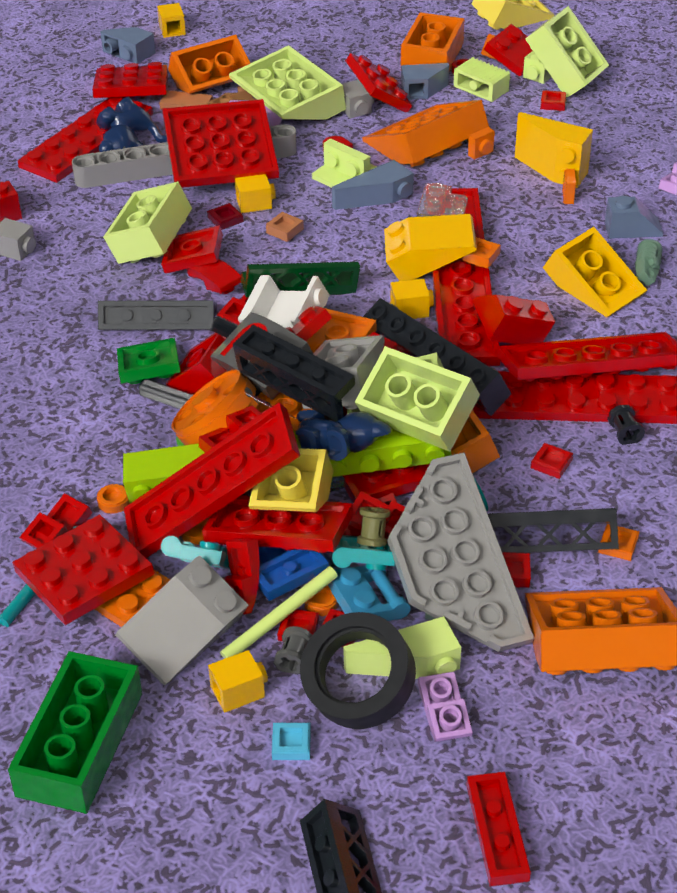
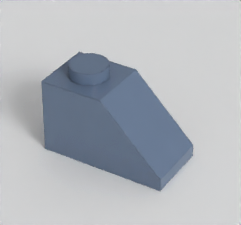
M608 197L605 226L609 239L663 237L658 217L636 197Z

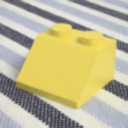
M298 448L300 457L252 488L249 508L317 512L329 499L334 471L326 449Z

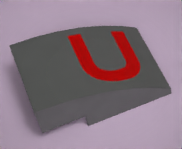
M250 312L210 357L227 371L238 370L233 343L252 325L311 354L313 352L308 343L293 332L264 316ZM242 373L257 390L271 400L280 393Z

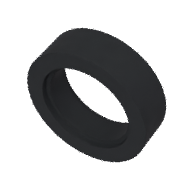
M352 612L329 620L309 639L301 658L300 678L307 697L327 719L347 728H371L388 721L406 704L415 684V661L408 644L396 627L389 621L371 613ZM369 639L381 643L388 649L391 657L390 674L382 689L374 696L360 702H344L331 696L326 686L325 675L327 665L333 654L340 647L354 640Z

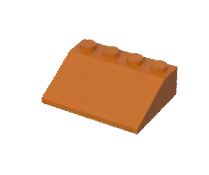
M482 99L436 104L362 137V140L391 160L415 167L424 164V159L427 157L435 158L443 155V150L447 148L454 149L462 146V141L466 139L469 141L470 134L489 127Z
M662 587L525 593L529 625L535 638L533 640L535 658L541 672H547L552 675H562L572 670H582L586 673H600L603 669H619L625 672H634L641 667L672 670L677 666V608Z

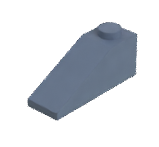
M395 160L387 162L332 186V208L338 210L389 204L407 198L413 194L414 173Z

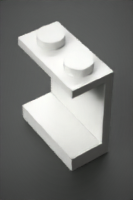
M261 275L239 315L238 321L241 323L252 312L264 316L284 328H292L300 321V314L309 307L314 308L318 306L324 308L330 295L318 276L312 277L306 291H280L270 275Z

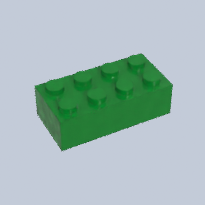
M68 652L8 768L15 797L84 814L88 813L142 696L138 666L81 653Z

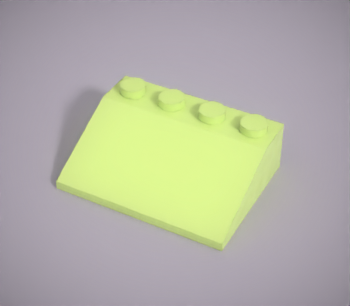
M289 45L229 73L230 79L257 100L263 99L265 106L281 119L326 120L346 110L343 85Z

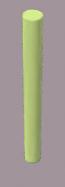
M328 566L221 650L222 657L225 659L245 651L338 577L336 571L331 566Z

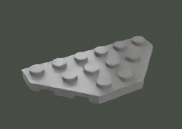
M465 453L432 459L425 475L415 489L387 540L409 604L434 618L444 616L449 626L497 652L531 644L535 638Z

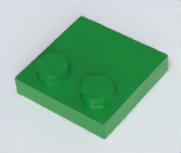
M175 338L117 348L118 373L121 384H138L144 379L154 377L169 378L175 373L181 372Z

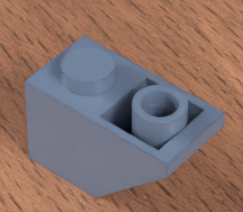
M137 27L108 29L100 32L103 52L139 64L156 53L154 33Z
M449 63L401 65V89L408 94V100L428 99L448 86Z

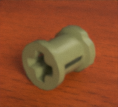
M361 507L360 515L363 516L361 535L357 537V543L373 547L386 546L385 527L386 518L390 517V510L379 507Z

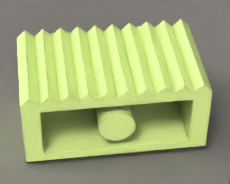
M472 57L454 69V87L490 102H494L509 91L510 72L501 69V67L498 69L493 64H486L485 61L482 62V60L479 61L478 58Z

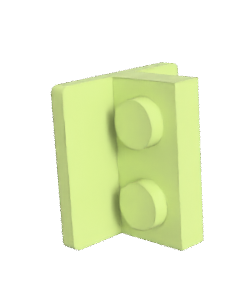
M329 139L324 142V165L312 173V179L332 188V186L374 169L377 166L370 164L369 155Z

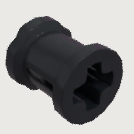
M630 405L614 407L607 417L610 426L616 429V437L622 445L638 443L645 434L642 424L634 418L635 411ZM619 415L622 416L623 421H621V420L619 419V417H618ZM629 429L633 431V435L630 434Z

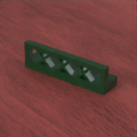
M359 262L247 264V271H243L241 274V283L247 298L251 295L261 275H270L280 291H306L312 277L318 276L329 295L356 293L360 264Z

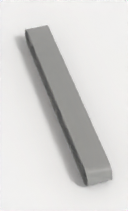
M287 124L270 126L276 159L293 156L297 152L296 128ZM167 142L83 154L74 157L72 160L74 181L76 186L81 188L173 175Z

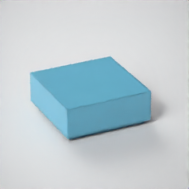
M273 723L272 760H310L311 723Z

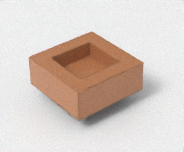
M281 212L266 224L267 234L286 242L304 230L303 220Z

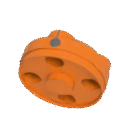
M237 369L227 371L204 385L182 406L174 417L171 428L184 445L198 444L199 436L219 428H227L226 415L251 405L257 408L260 401L245 393L247 392L255 396L256 387Z

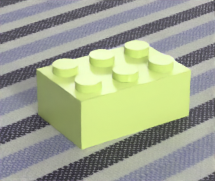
M569 6L554 15L525 38L562 92H566V97L585 87L609 66Z
M179 182L133 192L103 236L118 264L129 261L135 263L148 257L158 258L167 252V248L177 236V232L182 224L185 223L187 216L192 210Z
M385 346L355 400V404L360 411H365L378 420L387 423L392 429L450 452L480 394L471 378Z

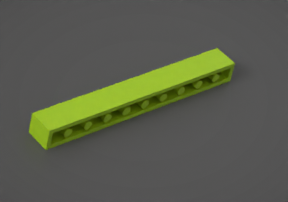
M392 429L391 433L378 437L367 449L356 453L350 452L341 461L330 459L334 470L333 477H339L342 475L430 464L432 459L450 456L451 451L449 452ZM295 435L298 448H301L298 437ZM199 443L123 453V485L129 503H132L204 454L205 452L199 448Z

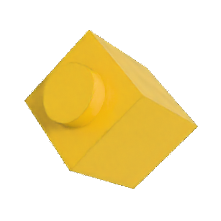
M174 3L157 6L158 22L163 38L186 35L184 14L180 4Z
M266 174L235 178L236 200L241 213L272 209V199H276L274 184H269Z
M424 279L390 282V304L413 319L429 317L430 307L434 306L432 289H427Z
M249 650L208 665L210 687L224 713L265 697L264 683L268 682L265 667L261 661L255 662Z

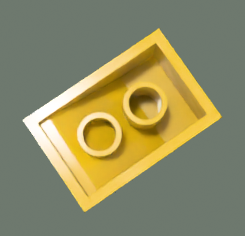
M519 112L515 158L552 182L563 184L564 170L575 169L576 188H578L588 174L593 129Z
M471 214L408 217L400 222H394L384 229L386 263L399 281L415 280L477 251L474 223Z
M595 227L555 250L543 266V269L558 287L605 317L614 314L647 291Z

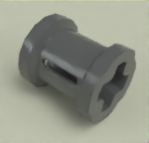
M296 626L285 629L282 635V648L276 653L274 659L276 668L282 672L300 674L302 654L306 644L312 637L309 631Z

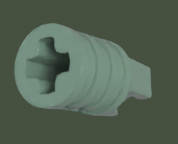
M645 239L637 247L635 261L636 277L645 286H649L656 281L661 265L663 248L654 239Z

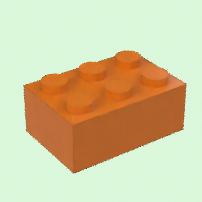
M420 12L401 44V65L449 63L450 71L452 63L455 61L464 43L465 18Z

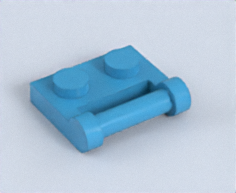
M366 565L334 569L338 577L329 583L328 586L344 614L366 612L378 615L387 621L402 619L409 614L411 610L409 603L404 597L399 596L386 576V570H372L366 568ZM368 582H375L386 599V604L380 602Z

